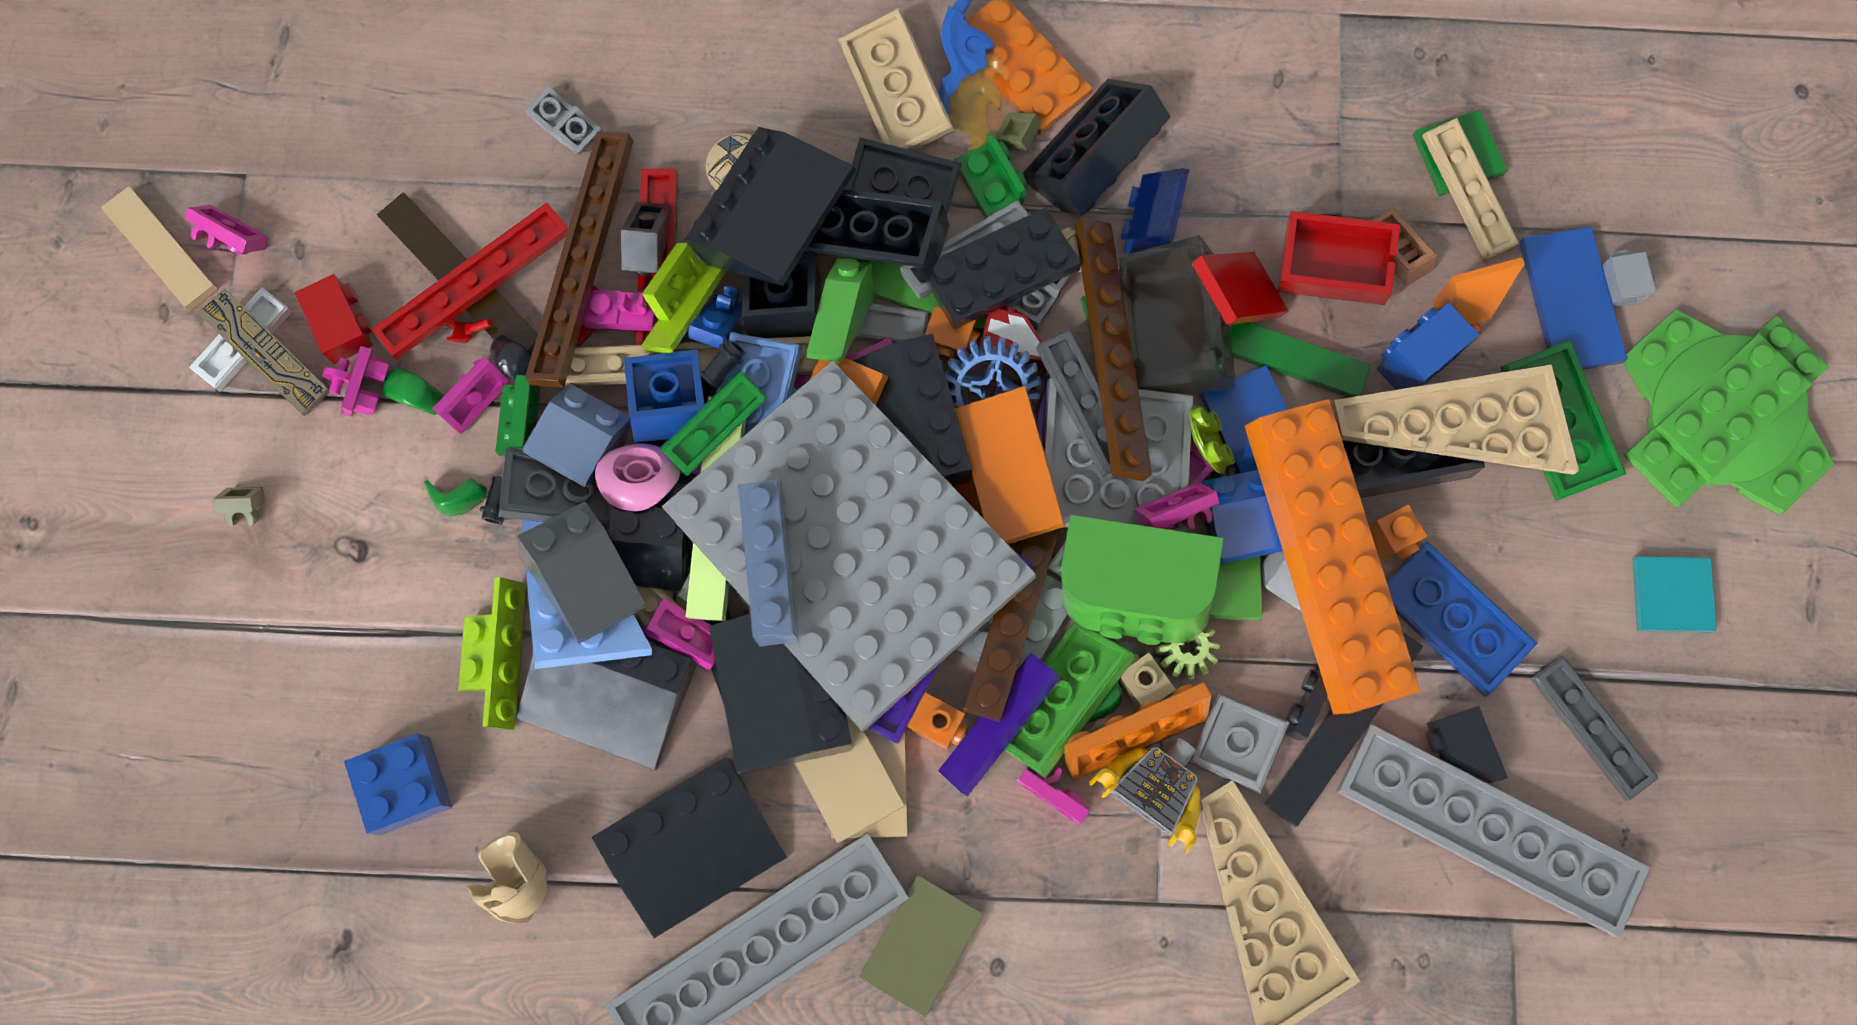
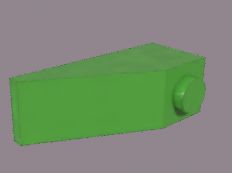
M837 258L825 281L807 349V358L843 362L875 298L872 262L858 261L853 258Z

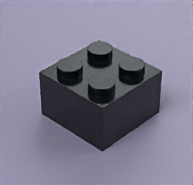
M815 253L803 254L783 286L743 275L742 319L748 336L765 339L811 336L821 300V279Z

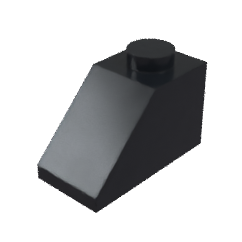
M646 202L635 203L621 228L622 270L633 271V273L638 275L657 273L665 259L671 205Z
M1480 706L1426 723L1429 729L1426 732L1429 746L1434 753L1438 752L1441 760L1488 783L1508 778Z

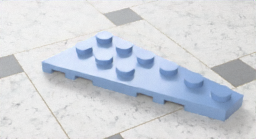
M522 520V531L524 533L543 522ZM526 568L535 669L652 655V648L634 614L578 644Z

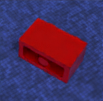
M332 274L294 292L322 354L333 364L338 363L339 358L347 359L358 354L361 346L366 348L373 346L368 335L373 332L371 330L372 327L363 312L358 314L354 304L359 302V299L349 282L343 284L335 274Z

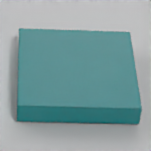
M1635 557L1632 559L1637 631L1699 633L1717 631L1711 558Z

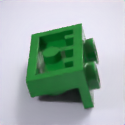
M993 133L985 137V144L954 159V161L962 163L960 176L984 218L989 217L1017 200L1024 204L1025 192L1028 188L1021 171H1015L1009 160H1011L1006 145L1003 141L998 142Z
M516 375L515 385L503 386L495 449L499 456H504L506 448L523 450L525 443L537 424L540 387L531 386L525 380L526 375Z

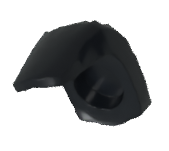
M505 335L496 337L490 347V353L496 365L515 380L516 375H526L532 351Z

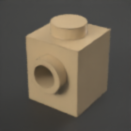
M1135 653V659L1118 680L1122 690L1137 710L1148 701L1158 700L1160 702L1176 690L1150 653H1147L1142 658H1139L1137 653Z

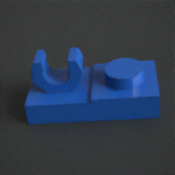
M726 284L724 293L715 295L690 324L688 338L718 349L721 343L725 344L730 338V333H734L743 322L742 304L737 302L740 289Z

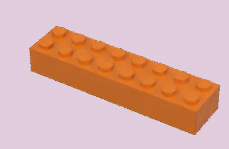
M1326 399L1259 417L1245 425L1333 714L1354 713L1421 692L1330 400Z

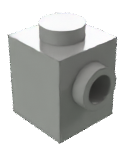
M1630 250L1618 251L1611 254L1609 259L1602 265L1613 308L1642 304L1656 293L1654 285L1655 272L1652 264L1648 262L1646 252L1631 254Z

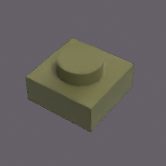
M1008 112L995 138L998 142L1003 141L1007 149L1028 150L1042 122L1036 114Z

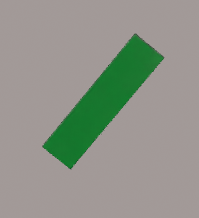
M1250 322L1232 324L1222 350L1223 354L1260 367L1267 365L1271 371L1348 398L1361 396L1371 366L1365 362Z

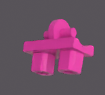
M360 347L352 374L347 372L350 361L344 358H339L336 369L330 367L324 369L323 377L332 381L329 393L340 395L342 386L348 385L340 414L350 417L353 412L367 415L374 414L379 395L361 390L362 381L365 378L383 384L389 363L378 357L371 356L372 349Z

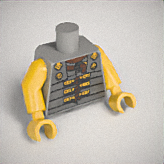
M1177 738L1167 753L1153 746L1149 750L1138 747L1120 754L1089 781L1091 786L1096 781L1103 783L1105 786V792L1101 795L1103 798L1112 794L1165 834L1173 833L1168 840L1170 847L1174 845L1176 840H1181L1186 846L1184 854H1188L1196 843L1197 836L1195 831L1200 818L1201 792L1198 786L1195 785L1198 777L1185 768L1196 752L1195 748L1186 741Z

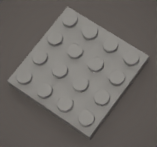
M1051 378L1048 380L1043 448L1066 527H1069L1071 515L1141 525L1136 521L1134 508L1189 485L1190 408L1193 406V396L1138 389L1152 475L1146 480L1138 481L1112 476V473L1105 477L1101 476ZM1180 521L1175 523L1174 527L1170 530L1186 532V527Z

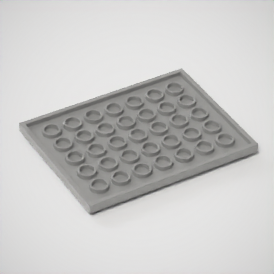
M831 361L662 506L665 512L750 606L738 485L769 480L778 481L784 498L798 642L783 644L862 732L870 727L1036 578V574L834 361Z

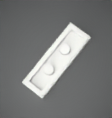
M263 287L244 306L272 334L293 312ZM219 334L189 368L221 392L247 361Z

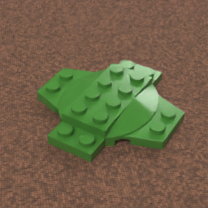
M1675 309L1626 353L1627 360L1623 363L1641 397L1647 398L1651 406L1650 417L1646 419L1648 433L1623 456L1675 508L1682 505L1702 485L1710 487L1732 485L1737 488L1736 492L1776 514L1785 512L1835 465L1808 417L1807 390L1830 366L1777 315L1750 337L1745 335H1724Z

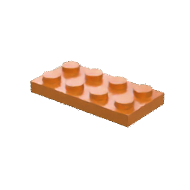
M992 0L966 20L968 25L984 32L995 46L993 51L987 52V70L980 73L1018 113H1032L1038 116L1042 122L1037 131L1040 136L1092 94L1093 88L1009 0Z
M1203 682L1194 687L1192 684L1184 685L1172 693V697L1161 702L1158 700L1148 701L1138 708L1137 713L1126 718L1123 715L1115 716L1103 724V728L1092 733L1083 731L1072 736L1068 740L1069 743L1064 745L1066 770L1072 782L1106 767L1120 754L1138 747L1146 749L1206 722L1209 714L1211 694L1205 683Z

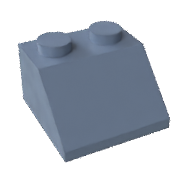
M569 383L548 403L525 443L523 453L586 487L595 478L596 466L600 459L609 451L625 446L630 427V418L628 415Z

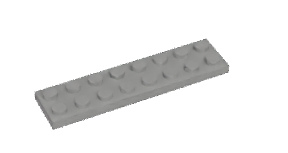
M1372 724L1367 726L1336 791L1338 794L1613 937H1621L1650 867Z
M867 833L604 1006L616 1025H719L908 900L909 897Z

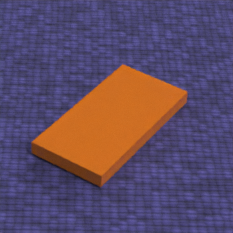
M1023 386L955 408L973 468L972 476L983 517L993 530L1007 544L1066 527L1026 387Z

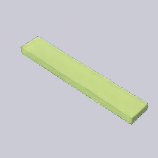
M746 419L702 461L701 472L744 437ZM693 543L685 617L688 619L726 621L729 582Z

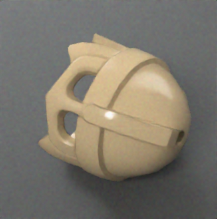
M509 832L495 838L479 851V860L493 878L489 886L470 884L466 888L470 892L472 900L486 909L496 919L514 924L526 923L530 921L533 913L545 901L548 891L547 869L543 862L533 854L520 834Z

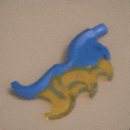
M956 0L953 7H948L942 25V45L950 62L951 72L942 78L938 94L953 128L963 130L970 135L972 142L967 147L969 152L985 144V137L989 135L986 108L990 103H994L998 111L1002 107L1001 95L995 85V76L1001 74L1005 81H1009V71L1001 58L987 54L988 51H993L995 48L992 40L984 32L968 25L965 21L966 17L964 14L972 0Z

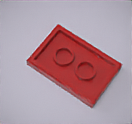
M1255 251L1201 255L1192 262L1194 269L1227 325L1280 318L1289 312Z

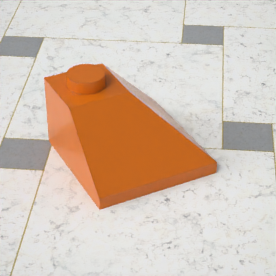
M1520 257L1454 275L1432 300L1435 308L1439 311L1447 303H1450L1480 334L1482 332L1481 328L1492 318L1524 266L1523 258Z

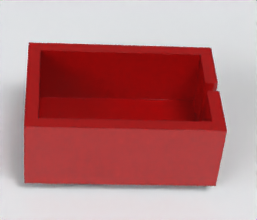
M1291 211L1286 223L1277 291L1385 305L1392 295L1396 264L1393 261L1397 256L1401 224Z

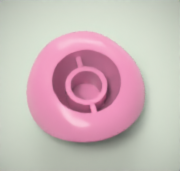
M637 443L622 446L606 453L596 466L595 479L600 493L608 503L622 510L640 511L658 503L674 487L680 477L681 470L660 450L659 446Z

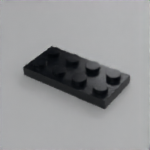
M1045 207L938 257L925 268L920 267V273L955 330L1079 271L1081 262Z

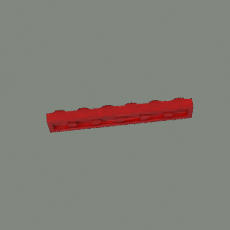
M546 202L371 330L395 360L399 359L563 240L567 235L568 227L548 202Z

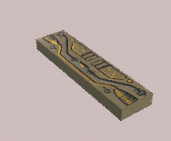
M225 288L197 312L303 416L329 393V389Z

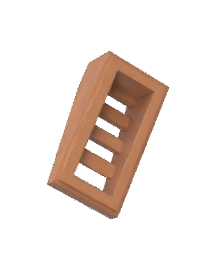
M1394 207L1371 220L1401 224L1399 236H1402L1403 239L1398 241L1397 256L1393 262L1396 263L1395 273L1406 286L1434 270L1437 254ZM1409 247L1412 249L1403 256L1400 254Z

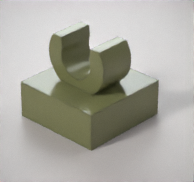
M263 487L226 488L213 499L215 513H226L225 521L229 527H233L238 523L237 513L244 514L247 518V525L253 526L259 518L256 508L265 501Z

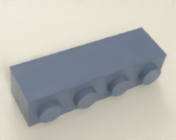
M777 480L739 484L753 638L759 646L798 642L782 489Z

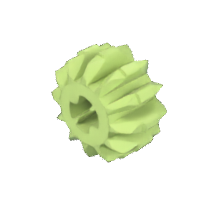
M1209 629L1205 633L1201 632L1195 638L1183 643L1163 642L1166 645L1157 646L1155 649L1156 654H1167L1168 656L1160 663V666L1166 668L1172 663L1175 667L1172 670L1171 676L1177 678L1182 669H1184L1187 681L1194 679L1195 670L1201 676H1205L1209 672L1206 664L1214 666L1218 661L1216 656L1210 652L1219 650L1220 643L1208 641L1215 634V630ZM1192 643L1195 646L1191 653L1183 654L1180 650L1184 644Z

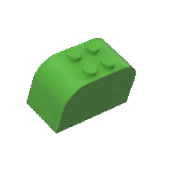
M1071 515L1061 566L1064 608L1075 623L1086 629L1099 631L1102 636L1107 638L1119 639L1124 635L1136 637L1139 642L1149 645L1160 644V641L1167 643L1189 641L1205 629L1211 616L1223 538Z

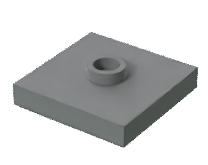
M1218 693L1196 744V752L1189 762L1261 793L1289 727V722Z

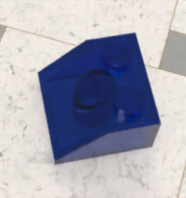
M1180 168L1142 175L1139 187L1132 186L1127 207L1134 208L1131 219H1124L1120 239L1126 240L1124 253L1165 262L1175 236L1189 169Z

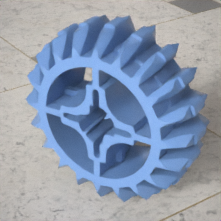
M985 336L984 347L980 348L975 340H971V352L969 353L966 349L960 347L957 350V354L962 361L950 358L948 366L954 371L944 372L946 380L949 382L948 387L954 407L971 404L965 397L961 386L970 387V391L979 394L982 400L988 398L986 385L993 379L995 371L997 386L991 391L990 397L1025 386L1030 400H1038L1040 398V392L1034 389V387L1041 385L1040 377L1033 375L1038 370L1037 364H1026L1030 358L1028 351L1016 355L1019 349V344L1013 342L1006 349L1004 337H999L997 346H991L990 337ZM991 360L985 371H972L971 375L966 374L975 364ZM1003 362L1009 364L1017 371L1022 385L1013 384V380L1002 375ZM1031 402V406H1032V409H1033V412H1034L1035 406H1034V404Z

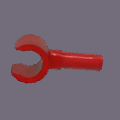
M487 318L474 323L451 320L445 326L453 328V333L450 337H446V340L463 344L468 343L472 333L492 327L493 320Z

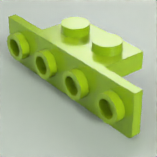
M676 243L642 293L658 318L657 323L641 345L644 351L673 353L688 331L690 324L697 317L726 273L725 270L707 266L701 258L698 260L687 243Z
M495 577L492 614L466 616L464 618L458 690L465 692L485 691L482 727L514 730L517 712L526 584L502 577Z

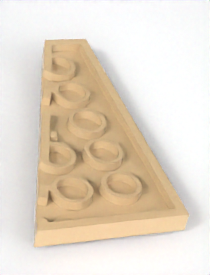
M1552 365L1338 399L1331 403L1342 440L1573 475L1579 471Z
M1233 780L1200 799V809L1256 1025H1294L1361 981Z

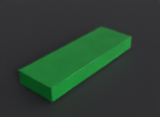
M739 370L660 447V450L688 476L768 397Z

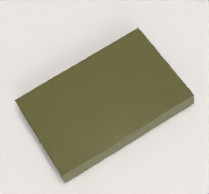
M917 875L907 892L909 899L899 906L859 977L926 1018L984 914Z

